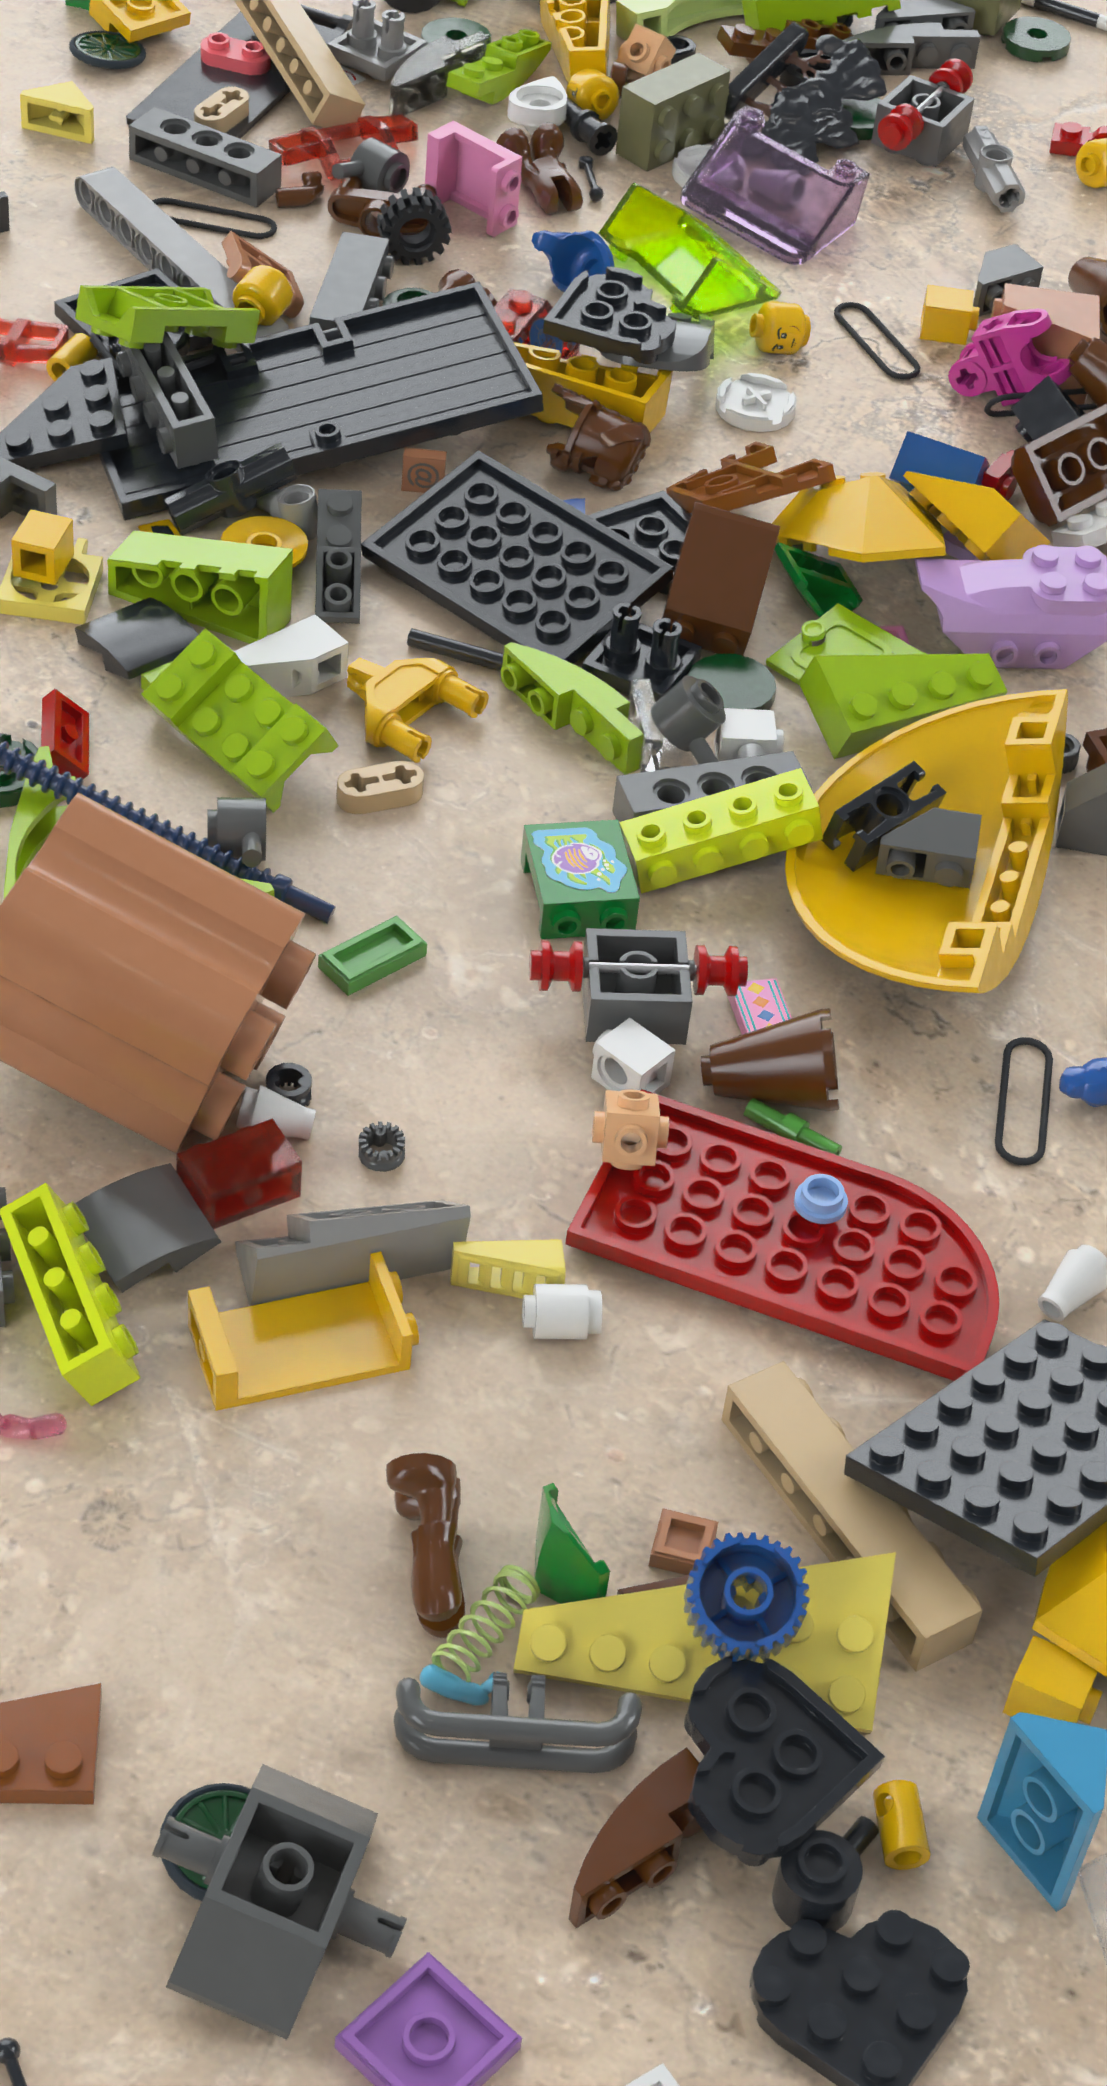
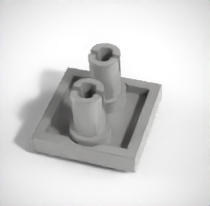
M353 0L352 28L327 43L336 60L344 67L357 69L370 75L375 80L383 81L390 79L427 54L426 40L403 31L405 14L402 12L398 14L397 10L391 9L382 13L383 22L375 20L376 3L373 0Z

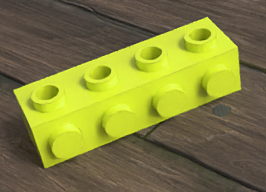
M801 768L619 822L633 875L641 894L823 839L819 804Z
M44 1183L0 1209V1216L64 1379L91 1406L139 1380L140 1375L132 1358L139 1353L138 1347L124 1324L119 1325L115 1315L122 1311L121 1305L111 1287L106 1282L102 1283L99 1273L105 1271V1266L92 1243L86 1242L83 1233L89 1230V1226L78 1206L73 1201L66 1205L51 1187Z

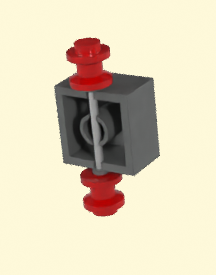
M949 59L941 65L940 69L931 74L928 81L909 75L878 103L871 143L883 147L887 152L913 158L919 164L936 167L963 142L964 135L969 131L975 98L964 93L970 89L973 83V74L970 67L960 59Z
M586 928L584 950L581 941H573L569 951H553L549 940H541L539 950H530L529 980L538 981L539 991H548L552 981H567L572 992H580L582 987L586 1042H596L604 1031L608 1029L613 1030L628 1018H631L667 1044L686 1045L693 1003L691 981H693L694 995H704L708 986H723L727 996H736L738 986L746 987L748 959L747 956H739L737 946H728L724 956H715L708 954L705 945H696L693 960H688L686 931Z

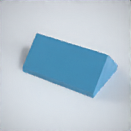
M1019 1712L1010 1718L977 1818L1057 1912L1065 1907L1104 1809L1107 1775V1729Z

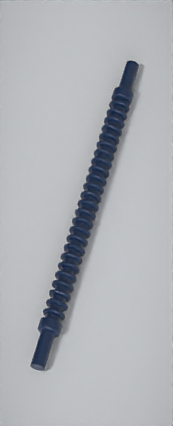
M4 741L0 744V766L4 767L5 775L15 772L18 781H23L27 778L29 779L30 787H35L39 784L42 786L41 790L43 793H48L52 790L54 791L55 799H60L64 796L67 798L66 802L68 805L77 793H81L239 879L270 883L275 890V898L328 924L333 916L336 906L293 886L291 878L280 873L274 877L271 875L270 868L260 871L258 869L259 865L248 867L243 863L242 856L239 859L233 857L234 853L232 850L223 853L220 844H215L211 847L208 845L209 841L207 838L198 841L195 832H190L186 835L183 833L184 829L182 826H178L176 829L172 828L170 820H165L163 823L159 822V817L156 813L149 817L146 815V809L143 807L138 811L134 810V804L131 801L124 805L121 803V797L118 795L113 799L109 798V792L106 789L100 793L97 792L94 783L88 787L84 786L83 778L79 777L74 781L71 779L69 771L63 775L59 774L58 766L54 765L49 769L46 767L44 759L38 763L34 762L33 754L29 753L24 757L21 755L22 751L19 747L12 751L9 749L8 742Z

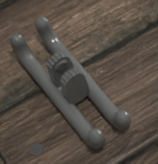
M493 1672L490 1715L440 1712L431 1710L423 1704L420 1697V1685L415 1679L403 1678L399 1681L396 1688L398 1708L394 1714V1728L396 1738L405 1751L419 1760L432 1763L601 1773L610 1772L623 1765L633 1753L637 1739L636 1728L639 1725L642 1712V1702L636 1693H624L618 1699L616 1715L612 1719L603 1722L544 1718L545 1675H531V1681L527 1685L528 1717L508 1716L510 1682L507 1680V1673ZM425 1734H429V1735H433V1736H438V1737L484 1739V1740H489V1742H488V1741L457 1740V1739H441V1738L429 1737V1736H427V1735H425ZM543 1743H546V1744H561V1745H576V1746H592V1747H602V1748H580V1747H565V1746H549V1745H542V1744H543Z

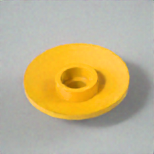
M247 517L229 525L221 536V541L293 549L292 568L299 565L305 559L308 552V539L303 530L294 523L278 517Z

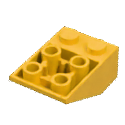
M910 471L903 475L914 486L909 494L981 561L1022 559L1027 549L1051 543L994 488Z

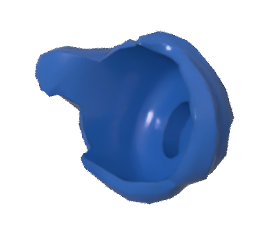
M544 230L535 232L532 236L534 248L542 251L549 260L551 274L553 275L552 282L563 293L582 272L587 271L590 277L595 274H606L607 267H615L613 255L602 237L593 231L566 233Z

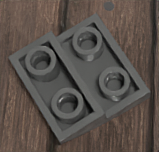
M171 1163L124 1177L75 1203L89 1226V1230L84 1232L86 1238L99 1253L106 1271L122 1293L165 1264L169 1263L174 1271L177 1272L221 1243V1240Z

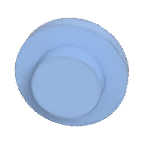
M827 1174L809 1176L799 1185L795 1192V1209L803 1218L817 1224L834 1223L840 1220L846 1212L848 1205L847 1195L841 1182L833 1176Z

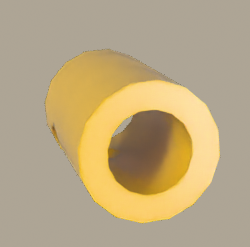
M76 333L47 361L46 369L49 376L56 381L71 366L94 360L98 354L97 349L91 343L88 335Z
M893 1780L879 1785L873 1791L872 1796L886 1866L897 1870H909L925 1864L930 1859L931 1853L917 1785L907 1780Z

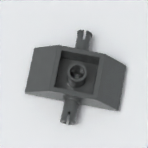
M262 1764L231 1836L224 1834L221 1840L169 1816L152 1856L161 1857L205 1876L204 1884L209 1886L166 1988L287 2040L330 1938L335 1940L339 1934L391 1958L407 1918L399 1917L353 1897L355 1890L351 1889L370 1841L378 1813Z

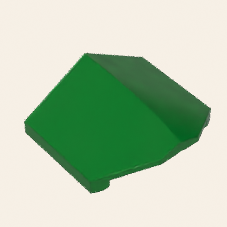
M780 542L776 544L774 551L796 590L816 616L820 618L837 604L853 611L862 603V597L841 563Z
M551 1483L543 1486L536 1534L534 1578L538 1583L540 1593L560 1604L606 1597L610 1576L607 1564L604 1560L594 1562L557 1504L559 1490L555 1484Z

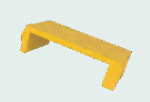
M381 1251L370 1253L369 1282L218 1312L210 1286L188 1290V1328L215 1411L409 1370L411 1367L412 1346L419 1344L418 1326L413 1313H405L401 1304L403 1302V1291L399 1275L396 1271H388Z

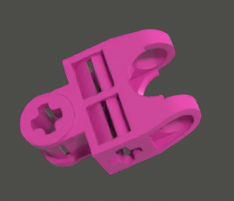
M1017 310L982 320L971 337L973 342L964 347L960 353L959 360L950 368L948 379L956 392L968 397L977 396L995 390L998 396L1030 392L1048 375L1058 386L1061 385L1072 375L1068 370L1071 363L1066 358L1058 359L1057 356H1045L1038 352L1033 345L1032 338L1042 334L1052 325L1046 310ZM1020 399L1005 400L1001 404L1003 407L1017 403Z

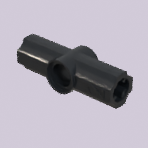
M278 443L241 462L229 460L217 464L206 473L205 480L164 499L165 506L179 533L183 536L221 516L224 518H234L247 513L255 507L258 498L298 479L297 472L284 446Z

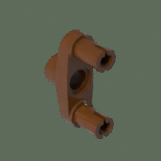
M357 176L341 179L339 187L331 193L327 207L331 217L340 223L359 228L364 235L380 237L377 228L379 226L377 218L371 212L381 213L380 208L383 203L390 206L388 197L394 194L399 199L402 197L401 194L361 189L362 181ZM421 184L417 187L420 188L422 195L426 189L432 192L433 197L437 195L436 189L429 184ZM424 218L412 219L401 227L400 233L421 232L428 225V220Z

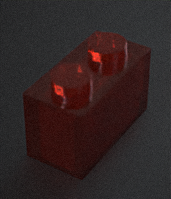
M273 1118L253 1126L243 1127L234 1133L207 1143L194 1145L188 1150L176 1154V1172L213 1229L301 1197L302 1160Z

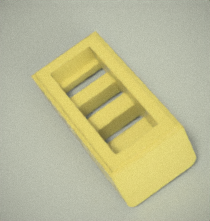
M562 1240L453 1242L450 1282L453 1286L523 1299V1295H533L534 1284L565 1283L566 1269ZM470 1262L480 1264V1266L470 1267Z

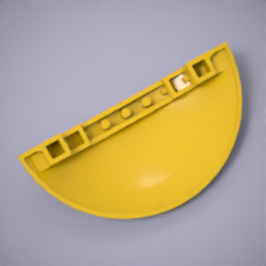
M1042 690L1009 694L975 701L920 719L871 744L848 760L814 793L820 808L822 836L836 810L913 761L925 771V777L919 782L917 781L909 796L911 800L915 801L929 794L931 788L938 783L947 792L939 806L940 809L982 815L970 889L956 886L947 887L937 883L897 879L892 876L875 874L878 856L853 872L844 862L855 842L853 838L854 833H856L855 831L839 838L838 840L841 842V845L835 850H831L822 840L786 850L785 873L790 898L796 913L805 927L822 945L843 960L862 970L888 980L915 987L949 992L984 994L996 988L1008 976L1019 958L1029 935L1046 876L1061 786L1068 690Z

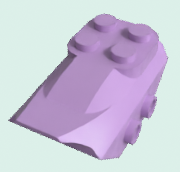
M1038 545L1027 549L1022 559L981 561L914 558L921 589L936 604L942 632L964 654L989 653L996 668L1065 669L1107 642V557L1093 546L1053 547L1050 545Z

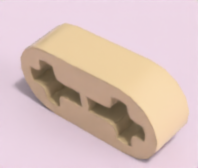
M225 87L218 90L195 107L194 122L226 133L249 115L248 92L238 87Z
M394 761L344 771L337 780V804L342 810L352 814H366L410 806L422 798L424 773L418 765L408 761Z

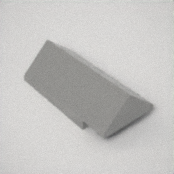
M445 1200L289 1214L287 1215L288 1236L235 1241L236 1254L249 1306L369 1282L370 1253L379 1251L383 1255L388 1271H396L400 1280L451 1269L453 1242H464L467 1238L471 1218L470 1206Z

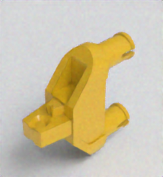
M359 657L348 665L347 687L365 701V741L375 747L389 746L415 763H419L420 759H424L431 748L432 738L408 725L434 705L444 702L465 712L471 718H477V715H481L486 708L489 699L486 691L480 690L458 678V673L453 666L435 658L394 660L388 666L383 667Z

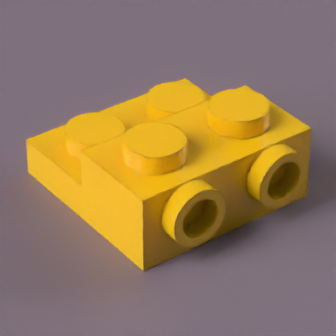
M90 0L89 14L105 31L120 32L129 43L190 25L191 12L179 0Z

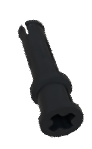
M567 97L566 119L564 123L570 127L572 136L579 142H586L588 149L595 155L602 156L609 153L617 142L618 133L616 128L609 123H602L600 116L591 109L583 110Z

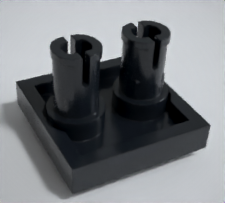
M619 603L612 610L611 630L583 662L582 669L596 676L616 691L638 699L643 703L653 705L682 678L688 676L692 665L701 658L702 646L680 638L682 633L680 623L675 621L672 624L671 633V619L668 618L658 619L654 622L653 627L640 623L642 612L639 607L634 606L631 617H629L631 604Z

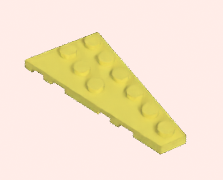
M896 1552L798 1567L807 1571L803 1583L809 1584V1590L806 1594L809 1597V1603L805 1609L807 1614L797 1635L792 1638L787 1648L782 1647L780 1653L776 1656L772 1653L769 1655V1659H773L792 1671L861 1733L870 1734L873 1729ZM685 1584L524 1609L513 1673L530 1676L545 1675V1678L689 1703L697 1680L707 1667L721 1660L718 1654L715 1656L711 1654L712 1647L710 1645L705 1648L701 1646L703 1639L701 1636L694 1638L692 1635L695 1626H688L687 1619L689 1613H684ZM743 1586L736 1587L737 1593L734 1602L741 1608L745 1606L746 1609H755L754 1605L759 1597V1593L753 1588L746 1593ZM757 1657L755 1662L763 1664L762 1659Z

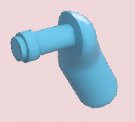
M433 1664L425 1666L420 1673L419 1680L423 1687L446 1698L467 1704L484 1705L489 1702L488 1694L492 1692L493 1673L481 1685L466 1682L455 1674Z

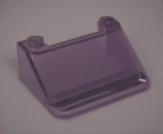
M745 105L735 112L683 186L680 200L687 208L788 264H804L856 223L870 173L848 159H839L836 161L835 166L826 170L761 134L765 125L763 112Z

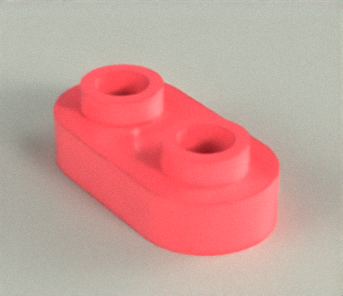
M220 32L212 33L201 41V60L206 65L245 75H261L268 72L271 68V58L261 42L231 38L227 34Z

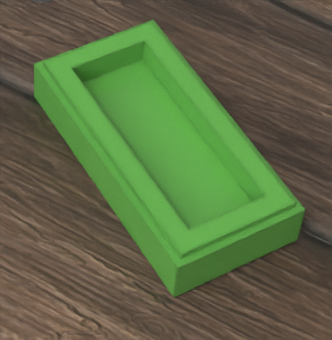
M395 916L319 954L318 968L349 996L425 957L427 954V943L404 921Z

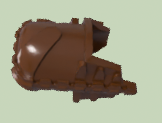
M555 383L552 392L565 400V408L579 417L566 445L559 442L548 444L546 453L550 455V465L560 472H567L568 469L577 474L587 472L591 474L588 481L602 489L608 488L612 491H618L623 489L625 485H629L632 481V475L637 472L639 464L646 454V448L650 446L651 436L648 428L641 422H635L627 416L620 415L615 410L606 408L597 400L591 401V399L584 395H578L577 392L563 388L562 385Z

